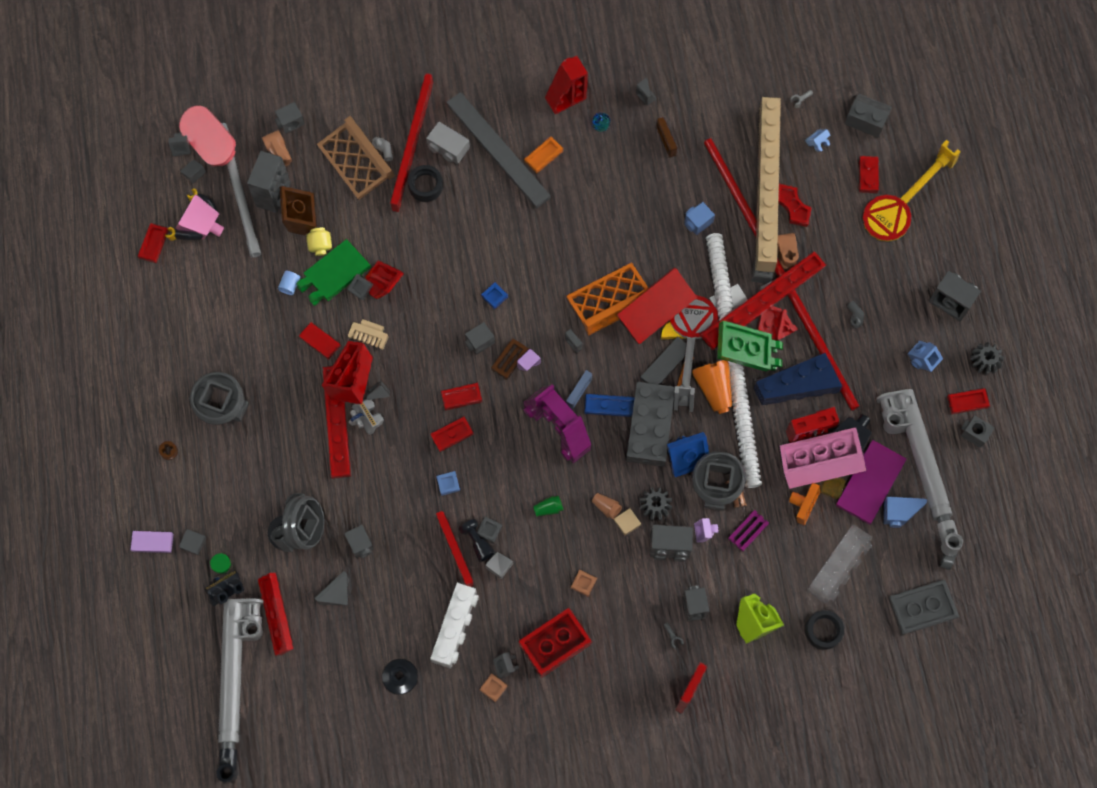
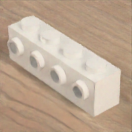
M460 583L456 584L431 656L432 663L450 669L452 664H456L459 652H457L459 644H463L466 633H463L465 626H469L472 619V614H470L472 606L476 607L479 598L475 588Z

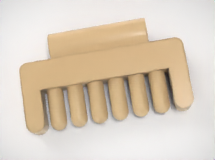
M362 319L361 324L355 322L352 324L348 337L358 341L362 339V342L365 343L366 341V344L371 342V346L375 344L376 348L379 346L383 350L388 334L383 333L384 326Z

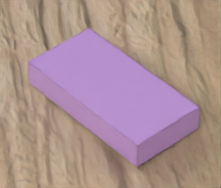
M133 531L131 551L172 553L173 533Z

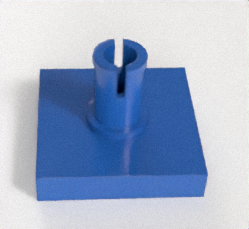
M704 432L690 437L682 436V439L678 437L675 442L667 444L674 477L693 472L698 460L709 453L707 438Z

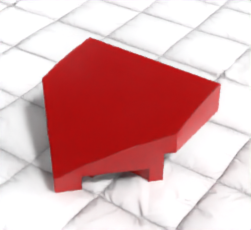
M774 306L759 316L756 330L772 334V340L776 341L783 339L798 329L790 321L786 314V309L782 311L781 308Z

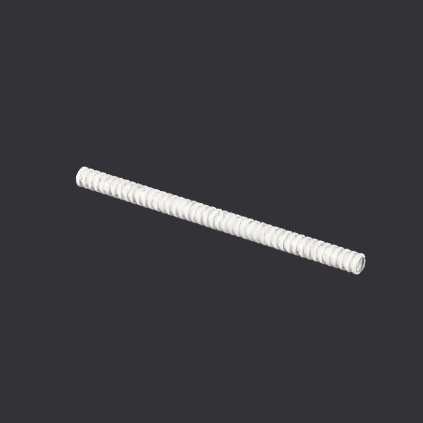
M713 233L706 237L708 252H710L708 255L710 257L711 273L714 279V293L716 295L715 300L717 301L716 305L718 306L717 311L719 312L718 317H720V321L733 311L734 306L732 305V294H730V283H728L730 279L728 278L729 273L726 267V256H724L723 236L719 233ZM729 362L732 406L734 407L733 412H735L734 417L737 424L735 427L738 429L736 434L739 435L737 440L740 441L738 446L741 447L739 448V452H741L740 457L742 458L741 463L746 473L745 487L756 488L762 485V481H760L761 475H759L760 469H758L759 464L757 463L758 458L755 451L757 448L754 446L756 442L753 440L755 436L752 434L754 429L751 428L753 426V423H751L752 418L749 417L751 412L749 411V400H747L746 383H744L746 379L743 377L745 375L743 372L744 367L740 364Z

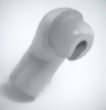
M373 138L372 145L383 152L384 160H393L391 144L383 138Z

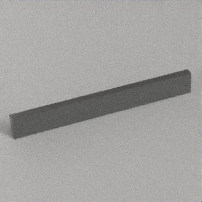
M461 92L446 102L451 111L536 209L551 198V195Z

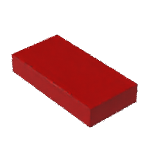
M150 223L138 253L139 259L157 263L166 240L165 235H168L169 232L168 228Z
M312 322L299 335L301 340L328 360L341 346L340 343Z
M478 383L441 391L445 411L482 402Z
M985 388L949 394L947 396L951 415L990 407Z

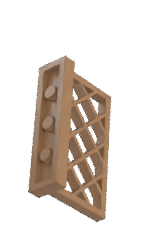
M349 116L345 119L346 123L317 145L358 200H360L386 179L391 180L395 177V174L352 117ZM347 129L349 132L348 140L339 139L340 134ZM329 142L335 143L334 151H327L323 146ZM338 143L347 144L346 152H337ZM351 144L360 146L358 154L349 153ZM336 155L345 156L344 165L335 163ZM349 156L358 157L356 166L347 165ZM361 158L370 159L369 167L360 166ZM346 169H355L354 178H347L345 176ZM359 170L368 171L367 179H357ZM371 171L379 172L382 175L377 180H370ZM357 182L366 183L365 189L360 193L355 190Z

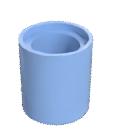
M285 271L278 290L287 295H294L297 287L296 283L300 280V276L294 272Z

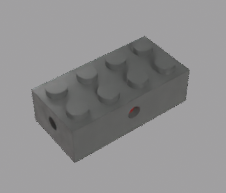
M637 382L626 462L665 466L675 387Z

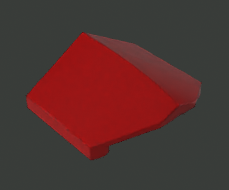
M378 260L365 276V279L374 284L369 291L370 296L379 299L389 294L404 273Z

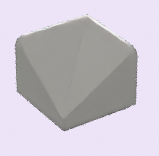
M497 552L487 562L485 568L502 579L513 565V561Z

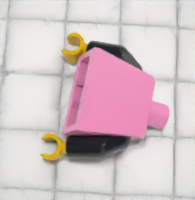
M192 189L191 191L194 195H187L190 204L176 227L178 230L169 227L168 230L173 233L165 236L171 241L176 239H205L209 232L219 237L225 227L215 222L219 213L210 197L201 193L198 194L196 189Z

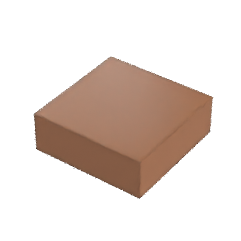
M579 570L571 589L589 597L597 578Z
M491 674L479 690L496 703L508 685Z

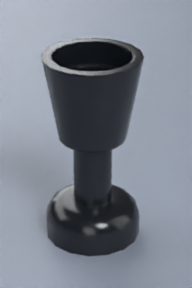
M471 519L460 526L459 531L463 535L469 534L474 542L473 548L479 562H483L496 552L485 539H480L475 531L478 523L476 519Z

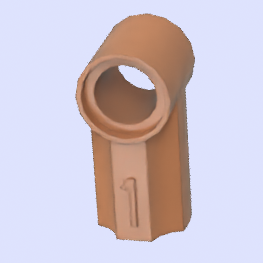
M279 130L263 136L262 140L268 152L282 157L284 165L286 167L289 166L292 158L285 147V142Z

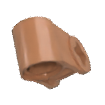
M795 233L778 235L777 252L780 263L785 270L795 266L799 258Z

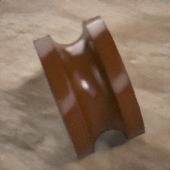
M165 441L159 446V453L165 460H172L177 456L178 449L173 442ZM166 447H170L171 449L173 448V450L170 451L171 454L167 455V453L165 452Z

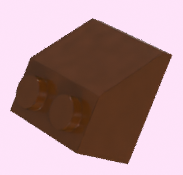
M285 186L279 187L283 224L288 232L306 235L311 229L316 227L314 193Z

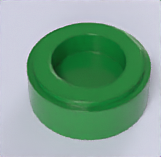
M219 553L212 557L210 566L215 573L224 574L231 568V560L227 555Z

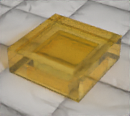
M841 478L825 480L820 493L839 500L846 480Z

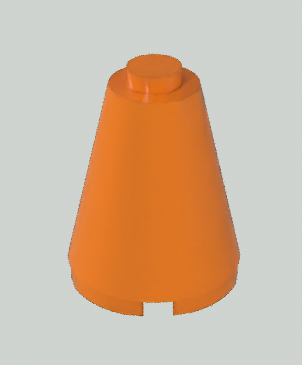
M722 360L693 369L692 375L713 411H718V414L729 412V408L732 407L729 362Z

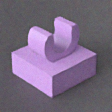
M703 518L694 523L697 543L705 542L712 538L714 533L719 532L718 525H710L709 518Z

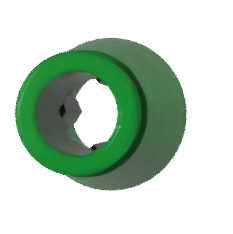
M552 495L533 506L537 517L560 514V511L564 510L559 495L555 497Z

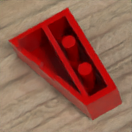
M348 341L321 386L331 400L362 405L373 359L364 343Z

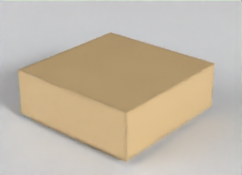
M630 508L614 518L615 523L624 536L641 526L640 521Z

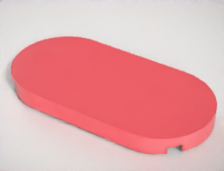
M193 106L185 111L180 120V131L183 136H187L190 145L209 165L216 167L228 164L235 155L236 142L232 135L207 108Z

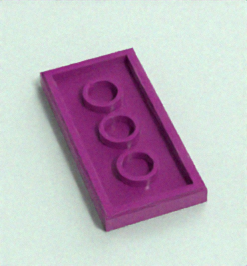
M874 440L871 441L863 456L866 471L852 475L835 505L869 525L875 518L907 458Z

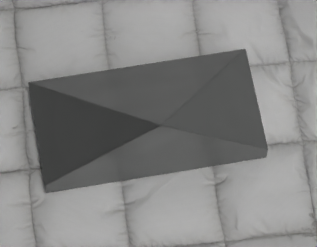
M343 571L315 597L319 605H348L349 576Z

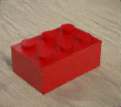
M568 608L521 639L519 646L540 678H543L589 647L592 641L570 608Z

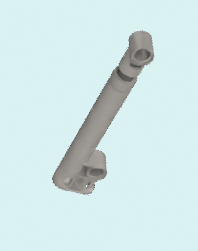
M912 389L884 393L876 398L877 403L881 404L883 410V428L889 434L906 432L928 504L932 511L933 520L938 521L937 529L942 542L941 550L947 556H954L961 549L963 539L957 532L954 520L950 518L953 513L951 507H949V500L914 391ZM890 420L895 421L897 425L892 424ZM948 542H953L956 548L951 547Z

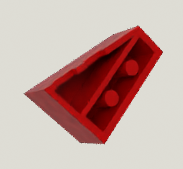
M578 56L567 58L560 64L545 96L555 115L587 99L588 72Z

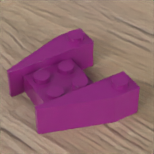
M553 384L540 388L524 401L525 409L523 410L529 418L533 417L537 421L543 416L547 422L551 421L555 425V431L561 436V455L565 460H570L574 464L591 450V442L582 417H578L554 390Z

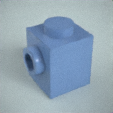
M702 202L697 207L693 206L686 212L685 226L690 232L693 231L698 235L714 222L715 214Z

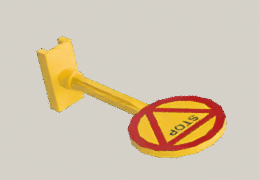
M946 140L940 147L936 162L901 198L893 195H882L871 200L864 209L863 214L864 227L870 236L880 241L889 242L905 235L910 227L912 218L907 203L941 167L947 165L951 169L956 164L961 151L957 149L953 153L948 148L949 141Z

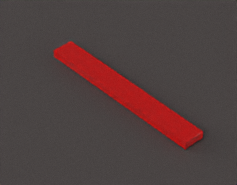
M426 73L424 76L390 202L392 211L399 212L433 86L432 74Z
M814 251L703 332L701 337L714 350L718 347L719 323L724 320L741 326L748 325L824 269L826 264Z

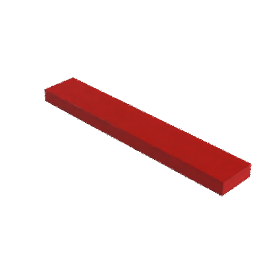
M333 366L322 367L323 380H325ZM324 390L331 478L351 477L345 402L331 400Z

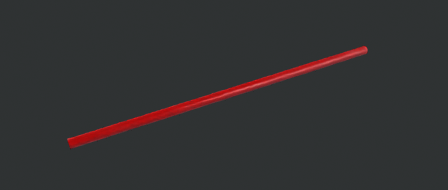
M711 138L707 139L704 145L756 237L757 220ZM777 258L774 272L777 277H780L785 273V270ZM796 290L788 294L790 301L820 355L826 353L842 384L840 391L850 410L857 409L859 407L857 400Z

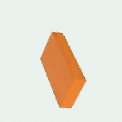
M550 137L524 159V162L537 174L563 152V147Z

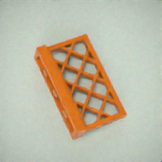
M630 263L567 295L566 298L583 323L587 334L591 335L618 321L619 318L616 314L648 289V286L634 265ZM629 270L634 274L632 279L623 278V273ZM607 281H618L616 288L606 286ZM620 283H630L629 290L619 289ZM633 285L642 286L644 289L639 293L632 292ZM594 288L601 289L599 296L590 294V291ZM604 290L614 292L613 298L602 297ZM617 293L627 295L623 301L615 300ZM578 296L585 297L583 305L575 303L573 299ZM588 298L598 300L596 307L586 305ZM601 301L611 303L607 309H600L599 305ZM584 310L593 311V316L585 319L583 316Z

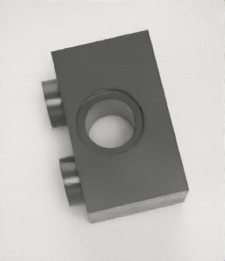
M688 587L682 597L686 622L705 619L709 613L705 587Z

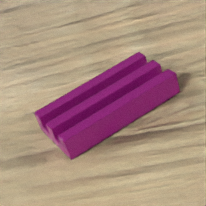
M756 510L728 538L742 552L769 525V522L757 514ZM755 517V522L736 541L734 538ZM759 522L763 524L743 546L740 544Z

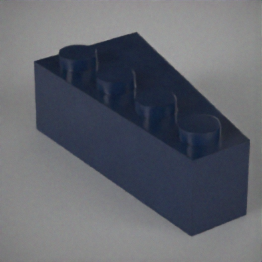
M823 353L757 381L754 391L761 405H768L793 399L800 400L811 396L818 397L830 393L837 394L840 392L842 384L826 353Z

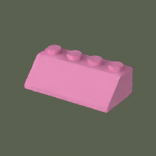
M856 427L780 445L784 474L789 489L812 484V482H821L866 471Z

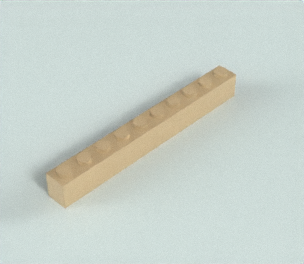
M762 97L759 113L755 271L774 272L777 264L781 98Z

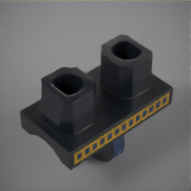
M235 570L221 579L216 577L213 579V584L204 588L213 607L227 602L228 597L233 594H240L244 591L238 572Z

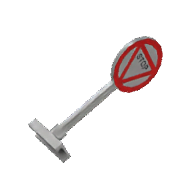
M696 295L697 298L670 319L674 331L680 336L687 338L682 385L675 386L674 410L677 411L679 405L689 406V412H693L695 388H691L690 379L695 339H701V334L718 322V312L714 304L707 298Z

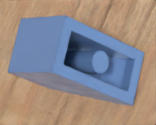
M887 497L884 500V524H888L892 528L901 527V525H904L924 507L927 499Z

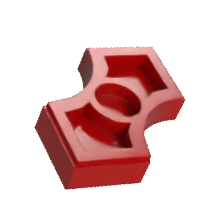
M779 184L778 204L787 210L790 219L789 223L808 227L812 208L801 202L796 187Z

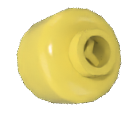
M314 228L307 234L308 251L315 253V256L326 255V251L331 250V234L325 228Z

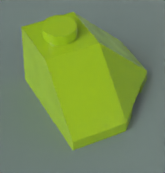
M756 594L741 599L736 626L745 643L757 640L784 626L776 609L770 604L765 605L760 602V597Z

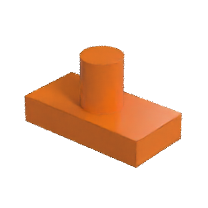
M812 482L806 497L796 492L791 494L789 503L801 507L796 516L797 523L805 526L821 492L820 485Z

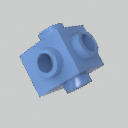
M919 341L908 353L911 364L915 368L932 372L943 360L935 345Z

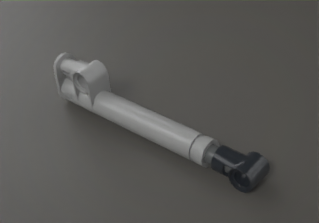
M228 599L223 607L219 708L220 734L218 735V743H222V749H219L216 776L218 780L225 784H232L238 778L235 743H239L242 641H256L263 635L262 617L260 616V605L264 603L262 599ZM251 626H257V632L249 635L248 629ZM230 768L232 770L231 777L224 779V770Z

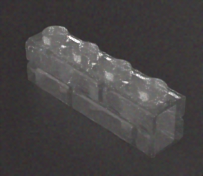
M852 525L807 591L825 604L829 600L834 601L840 593L837 590L840 584L844 586L851 577L848 575L851 568L855 570L862 561L859 559L862 553L867 554L872 547V544L869 543L872 540V536L862 531L856 525Z

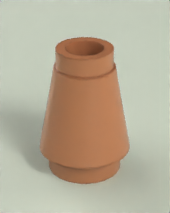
M597 493L592 499V503L607 518H616L622 509L618 501L600 493Z

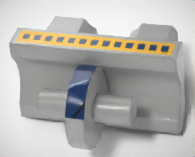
M363 399L362 405L354 404L352 406L353 410L350 412L352 418L349 420L351 426L357 424L359 429L364 427L368 435H371L377 427L382 425L384 419L380 413L371 415L370 411L375 407L372 399Z

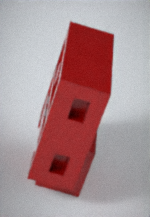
M835 407L791 420L786 430L789 442L793 443L828 434L827 429L836 427L839 423Z

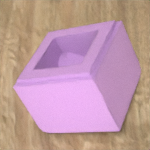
M529 349L517 361V368L528 371L531 367L541 364V358Z

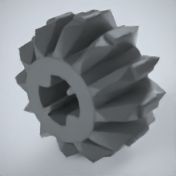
M986 342L985 345L979 344L977 348L973 349V355L970 357V360L974 362L972 368L978 367V373L984 370L985 375H988L990 372L996 373L997 369L1003 366L1001 362L1004 360V356L1000 355L1002 350H996V344L991 347L989 342Z
M653 487L650 488V493L644 491V497L639 500L642 503L639 507L640 510H646L643 516L646 517L650 514V520H654L655 516H657L658 520H662V515L667 517L669 515L667 510H672V506L669 504L672 502V498H666L668 492L665 491L661 494V488H658L657 492H655ZM653 501L655 503L656 501H658L659 507H657V505L656 507L652 506Z

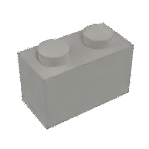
M441 122L437 123L426 138L427 146L432 152H438L447 161H453L456 164L461 161L470 148L469 139Z

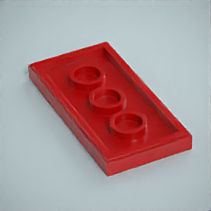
M674 267L620 310L616 316L636 343L641 344L693 302L697 296Z
M700 662L675 711L679 713L684 712L707 669L706 665Z

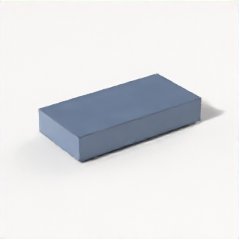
M587 370L566 401V404L571 409H574L592 381V373Z

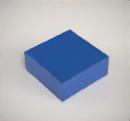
M493 283L481 294L482 298L494 310L508 298V294L496 283Z

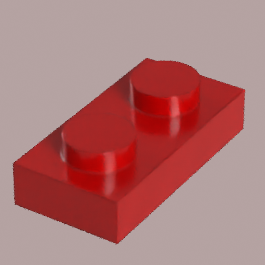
M860 156L859 192L878 193L879 158Z
M464 416L430 435L437 449L441 452L474 435Z

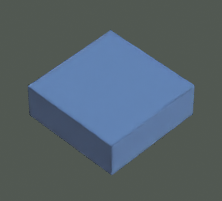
M455 471L436 476L441 496L460 491Z

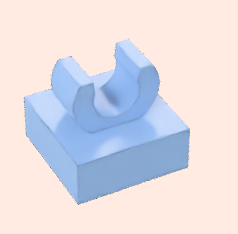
M827 129L817 130L805 141L808 146H814L816 151L821 152L823 151L821 143L824 146L830 145L829 140L826 139L830 136V133Z

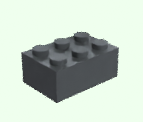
M260 151L247 185L256 207L275 213L278 212L279 207L281 208L279 187L285 186L290 188L291 181L289 180L282 157Z

